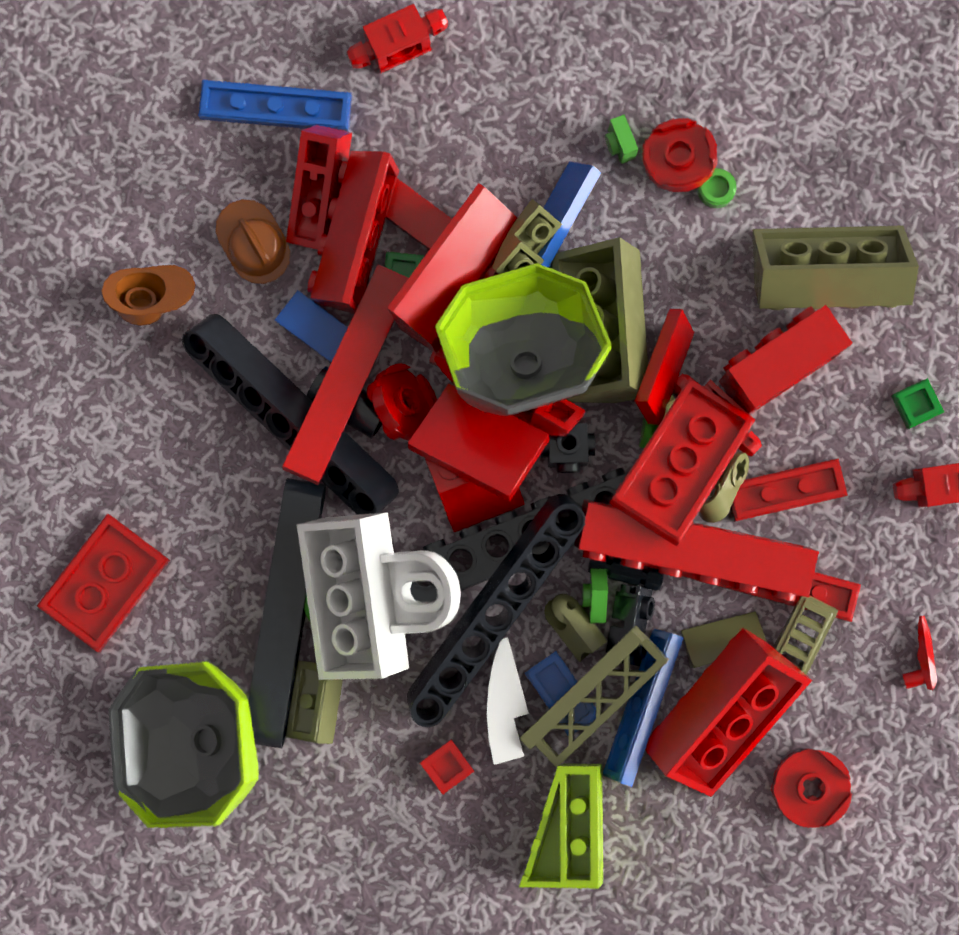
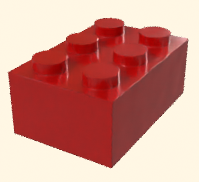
M827 305L817 311L812 306L808 307L786 325L787 331L783 333L780 327L760 340L761 342L754 347L756 349L754 353L751 354L748 349H745L730 359L728 364L723 367L726 373L719 380V383L728 396L749 415L839 356L853 344Z

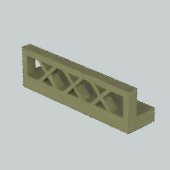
M635 626L519 739L529 750L536 746L557 768L659 671L669 659ZM640 644L657 660L647 671L630 670V653ZM624 660V670H614ZM608 675L624 676V693L619 697H602V680ZM630 676H640L630 686ZM596 687V697L587 696ZM580 702L596 703V720L591 724L574 723L575 706ZM602 703H612L602 713ZM569 713V723H559ZM552 729H569L568 746L558 755L543 737ZM574 730H584L574 740Z

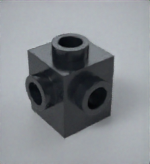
M577 423L566 436L549 435L550 440L541 453V458L548 457V468L557 467V473L580 472V467L587 466L589 456H595V433H588L587 423ZM564 437H572L576 441V446L572 450H566L562 447L561 440Z

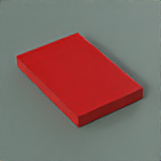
M448 383L409 440L408 448L416 454L510 502L550 438L548 433L513 415L503 416L484 412L469 405L457 393L456 387Z
M107 513L37 604V607L93 650L101 652L170 559Z

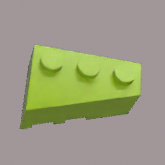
M563 763L557 767L542 813L543 816L539 829L533 841L530 857L519 887L599 889L603 884L602 764Z

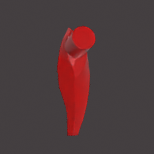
M919 616V649L917 657L921 669L902 675L907 689L926 684L927 689L933 690L936 686L937 677L932 638L925 616Z

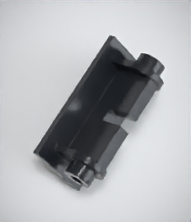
M621 584L620 592L616 591L612 618L625 620L624 628L610 626L606 653L635 626L644 634L646 633L647 621L651 620L655 609V600L652 597L653 590L637 586L636 589L635 586ZM641 644L630 653V665L640 666L641 659L645 658L647 650Z

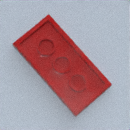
M689 378L609 504L677 547L756 419Z

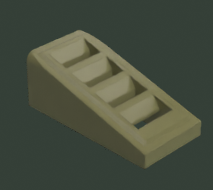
M810 595L809 597L800 596L773 648L780 654L786 652L800 659L799 664L794 665L807 675L838 613V609ZM807 608L824 617L822 622L819 623L803 615L804 609ZM799 622L816 631L814 637L796 629L797 623ZM793 637L808 645L807 650L804 651L788 643L790 638Z

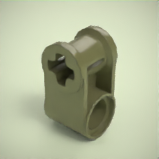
M737 452L730 460L708 496L713 497L705 501L698 512L702 520L715 523L724 519L730 512V507L740 485L744 482L748 473L749 458L746 453Z

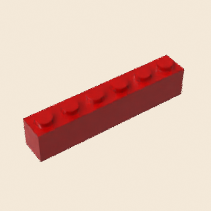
M585 499L583 501L582 511L585 516V525L574 542V546L583 550L582 557L605 561L606 556L609 555L622 558L620 564L623 566L642 570L645 563L660 566L659 573L674 577H682L683 571L698 574L697 581L712 585H720L721 579L735 582V589L750 593H757L759 587L773 590V597L788 601H795L796 595L809 597L819 551L811 547L692 522L676 547L612 505Z

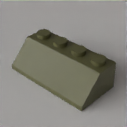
M904 226L753 229L754 287L759 309L782 310L784 308H808L812 306L815 310L825 305L827 307H846L850 309L859 308L860 306L894 308L902 305H913L919 266Z
M618 237L558 252L552 261V269L587 283L611 342V350L586 392L567 398V400L570 402L619 403L634 400L648 366L640 250Z

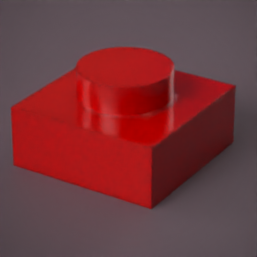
M452 739L420 762L442 795L475 771Z

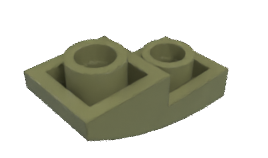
M532 199L509 230L492 268L497 273L502 274L536 263L541 265L545 260L538 255L539 251L563 224Z

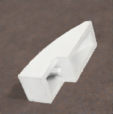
M508 638L502 639L498 644L488 685V738L494 765L524 757L514 718L529 714Z

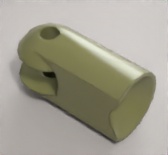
M558 594L545 605L544 613L547 622L579 662L589 654L594 653L608 641L595 623H590V617L574 597L568 594Z

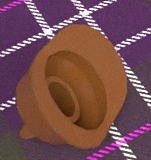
M241 199L230 203L221 211L216 220L215 232L219 244L241 278L255 284H266L277 280L285 273L290 263V248L272 213L263 204L255 200Z
M160 265L116 271L110 274L104 281L101 291L104 302L116 311L124 321L132 325L145 326L158 321L164 313L177 310L188 303L194 295L196 285L193 275L186 269L176 265Z

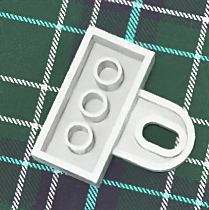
M388 512L325 517L297 524L319 680L382 679L409 668L405 634L434 631L447 625L456 615L460 604V586L453 568L443 557L430 551L393 552ZM413 581L432 582L437 588V600L435 602L416 601L410 592L411 583Z

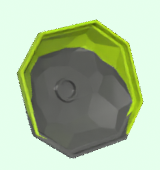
M538 263L462 285L435 326L457 393L469 405L484 412L503 416L531 410L585 393L611 350V342L587 283Z
M209 662L137 667L108 709L113 788L148 828L220 825L249 794L258 780V762L246 694L227 675Z

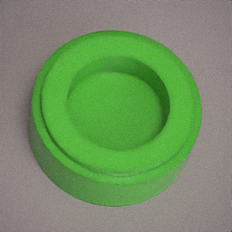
M716 168L712 176L702 186L697 188L698 196L708 207L722 208L732 201L736 193V181L728 171Z

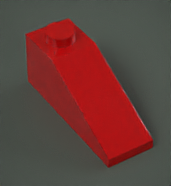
M315 125L301 131L286 237L287 243L318 250L322 234H328L332 221L328 219V210L332 198H338L342 183H338V174L343 160L348 161L351 132Z

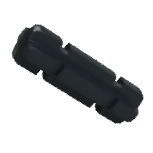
M606 556L605 561L592 559L589 561V573H591V569H606L609 579L635 586L643 584L644 588L654 591L660 590L663 583L664 574L659 573V570L649 567L648 570L623 566L620 564V559L613 558V560H609L608 556Z

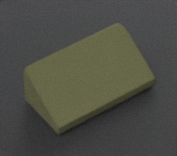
M756 611L681 630L690 668L712 664L727 646L728 642L742 628L766 641Z
M298 660L286 732L287 738L322 744L333 743L343 679L319 680L316 663Z

